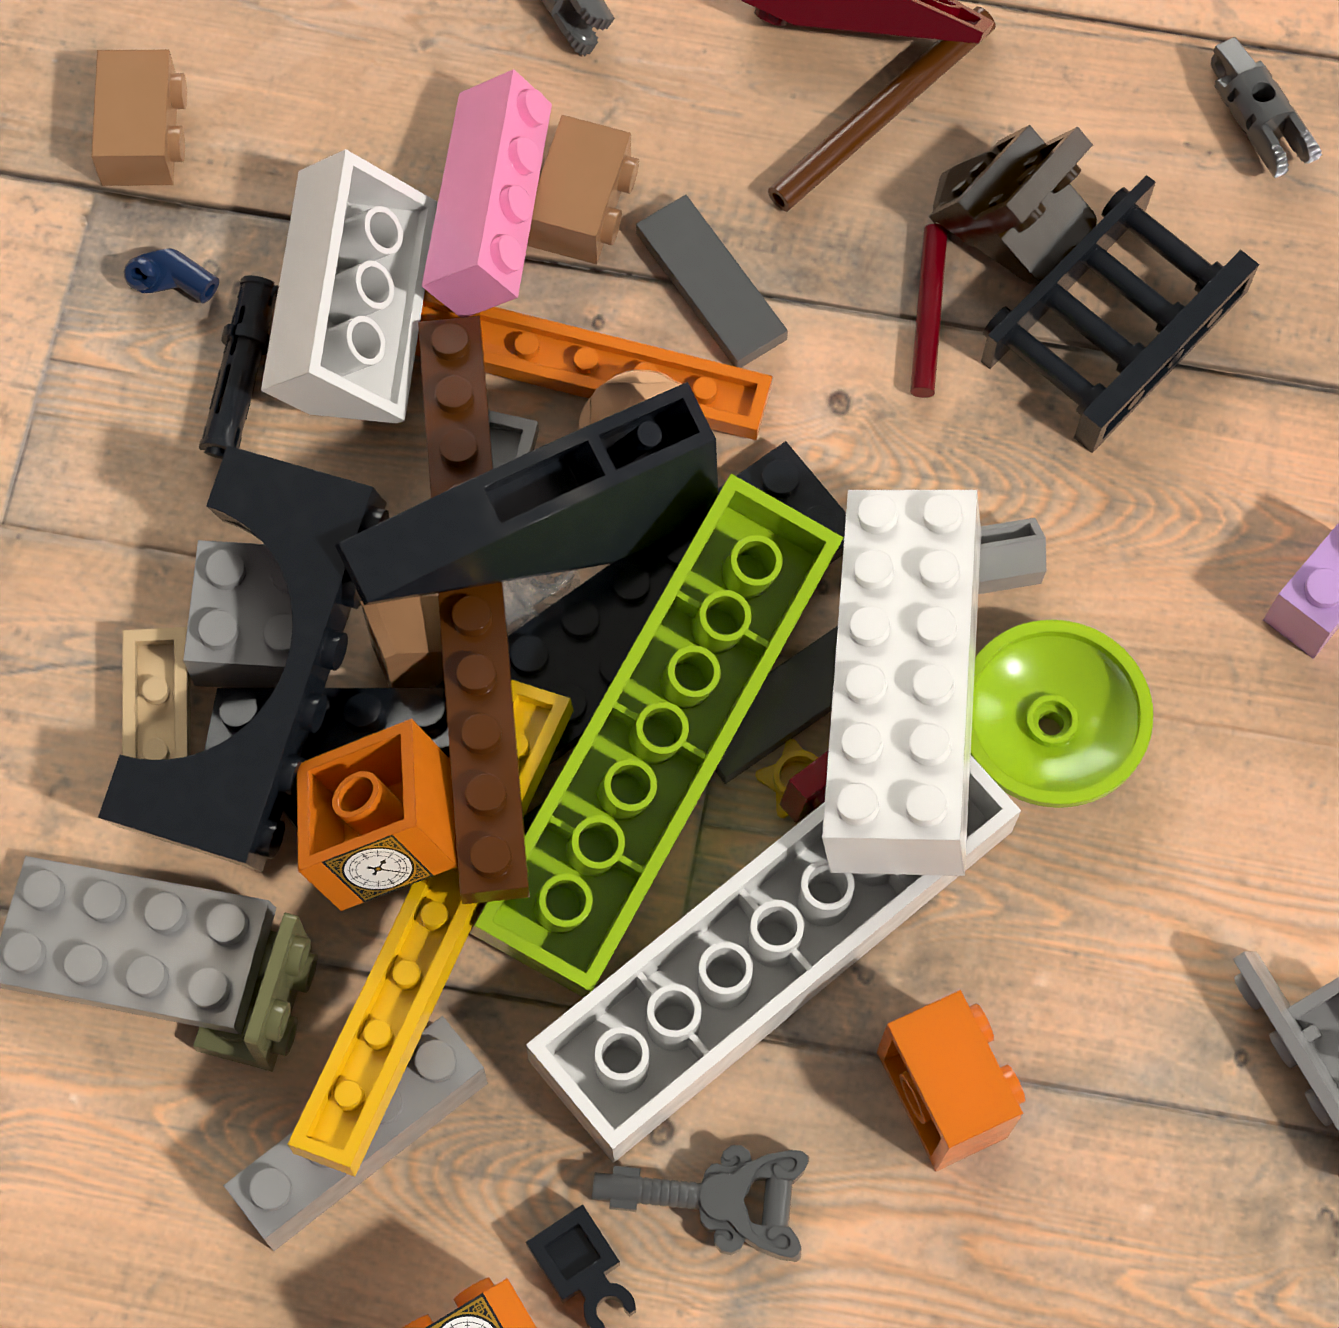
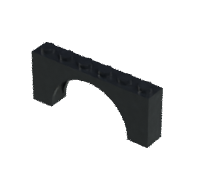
M227 445L206 507L223 522L239 527L262 541L280 567L287 585L292 610V636L285 668L277 686L261 710L242 729L220 744L196 754L174 759L148 760L119 755L98 818L119 828L263 872L267 858L273 859L282 844L285 823L280 818L288 795L294 796L297 793V771L301 762L306 761L301 756L310 732L316 733L323 722L327 708V697L322 694L330 670L337 671L344 660L348 645V635L344 633V629L351 608L358 609L361 605L360 601H362L335 545L389 519V511L385 510L387 502L374 487Z

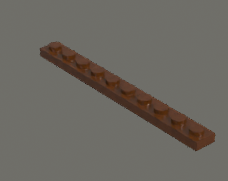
M480 316L418 322L431 498L494 469ZM501 582L438 593L459 887L462 904L530 898L504 584Z

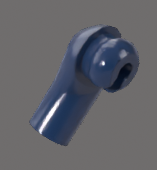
M172 248L141 254L129 260L124 269L126 283L132 289L141 293H156L181 288L201 303H206L213 297L220 282L218 277L180 251Z

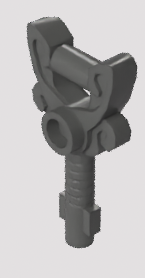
M731 1145L723 1151L721 1164H712L706 1169L702 1183L640 1177L641 1168L614 1166L613 1174L595 1172L592 1199L610 1201L609 1209L632 1212L637 1211V1204L640 1203L699 1210L700 1222L704 1229L708 1232H715L714 1245L720 1253L733 1255L741 1250L745 1241L761 1253L779 1260L797 1262L801 1258V1245L798 1237L789 1227L792 1184L804 1174L809 1162V1156L803 1151L788 1150L767 1154L752 1161L749 1150L742 1145ZM759 1180L765 1181L762 1225L754 1224L750 1221L748 1209L744 1203L751 1185Z

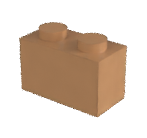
M169 49L97 50L91 157L102 186L174 185V163L184 162L185 158L184 130L182 126H176L177 109H186L187 83L184 73H176Z
M561 115L538 181L528 238L529 247L597 265L604 243L613 246L618 235L622 210L616 209L620 194L621 192L628 194L632 192L638 173L639 159L631 157L630 132Z

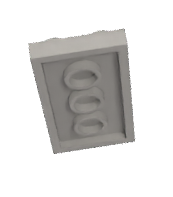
M25 856L0 937V988L241 1035L276 907L269 900Z

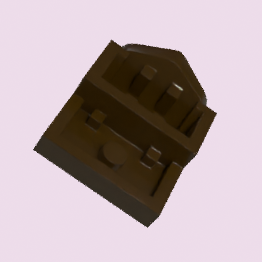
M1028 125L999 140L989 152L980 154L943 172L939 179L933 212L929 215V218L934 223H939L971 247L975 246L1023 281L1037 285L1097 225V217L1094 211L1070 184L1081 172L1077 162L1093 144L1078 126L1045 143L1031 125Z

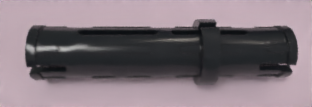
M249 275L241 278L238 299L231 324L224 326L221 341L225 345L224 355L217 375L206 426L204 427L199 444L200 450H205V454L215 458L223 459L227 445L240 448L241 436L245 420L247 419L262 355L268 352L270 335L268 334L269 323L279 286L274 285L275 282L264 277Z

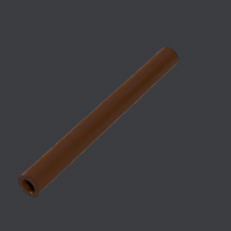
M977 6L973 9L994 21L990 13L984 8ZM995 21L990 30V33L996 28ZM937 40L768 188V194L774 204L781 210L788 212L978 44Z

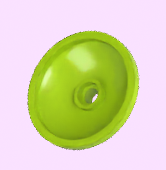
M1039 620L1006 630L990 641L975 657L971 756L1005 793L1021 801L1038 806L1053 808L1074 807L1088 804L1107 796L1125 783L1134 773L1151 739L1154 715L1150 689L1139 666L1129 653L1112 638L1092 627L1076 622ZM1043 719H1052L1058 723L1061 732L1056 735L1045 734L1040 729L1038 722Z

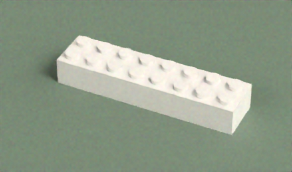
M970 756L965 871L1012 832L1021 812L1019 807L972 756ZM824 802L527 1043L528 1060L614 1163L958 876L830 873L822 839Z

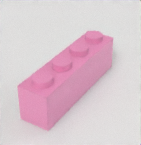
M514 69L460 92L422 287L460 318L469 317L514 300L519 295L552 103Z

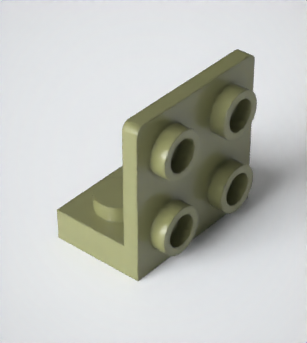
M285 912L279 931L270 930L242 1034L199 1027L193 1044L197 1052L273 1072L278 1054L283 1056L289 1054L298 1025V1018L290 1015L298 991L307 993L310 989L318 960L317 954L310 953L312 949L311 939L307 937L299 916Z

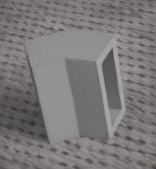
M1036 518L981 526L978 594L1042 583L1046 573V537Z

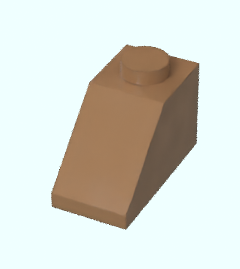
M418 596L365 606L360 601L371 645L389 688H427L444 681L438 596Z

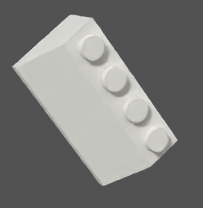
M346 149L298 172L261 387L262 392L309 415L396 424L405 421L419 332L418 322L421 319L425 293L422 281L438 204L436 200Z

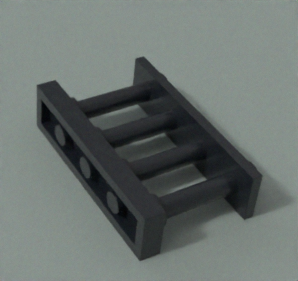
M1148 175L1131 191L1125 187L1118 190L1104 207L1101 216L1104 218L1013 310L1007 306L999 310L983 332L987 340L981 362L989 369L1011 349L1078 404L1076 412L1081 415L1074 439L1091 453L1110 436L1248 292L1260 265L1241 249L1225 266L1218 261L1211 264L1145 212L1156 183ZM1127 230H1130L1195 282L1194 290L1198 294L1186 306L1179 301L1173 305L1108 253L1107 250ZM1088 269L1093 271L1157 323L1155 330L1159 334L1147 346H1144L1141 342L1133 345L1068 292ZM1051 309L1118 364L1116 371L1120 374L1107 388L1101 383L1094 386L1030 334L1028 330Z

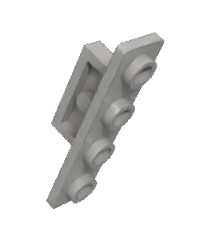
M1244 951L1233 958L1241 972L1234 977L1239 991L1255 1011L1262 1007L1276 1029L1269 1035L1277 1053L1288 1067L1293 1068L1298 1065L1312 1087L1305 1092V1095L1316 1116L1325 1126L1334 1123L1339 1131V977L1290 1006L1259 954L1255 951Z

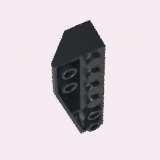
M686 382L472 478L339 542L335 547L364 606L612 564L704 521L718 496L716 438L689 383Z

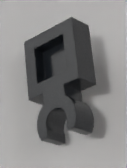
M583 1204L525 1242L563 1303L581 1293L585 1300L583 1308L584 1318L589 1328H605L597 1315L599 1305L605 1300L612 1299L618 1301L629 1317L636 1313V1305L631 1293L620 1284L610 1283L605 1276L619 1267L620 1261Z

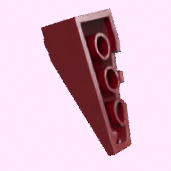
M741 0L756 8L754 13L757 17L777 26H787L788 23L797 26L979 44L990 33L994 21L956 0Z

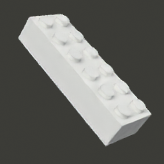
M848 490L822 834L830 873L965 876L981 524L977 490Z

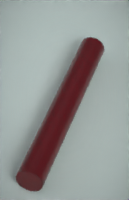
M936 223L926 225L923 233L910 393L919 398H929L935 394L948 230Z

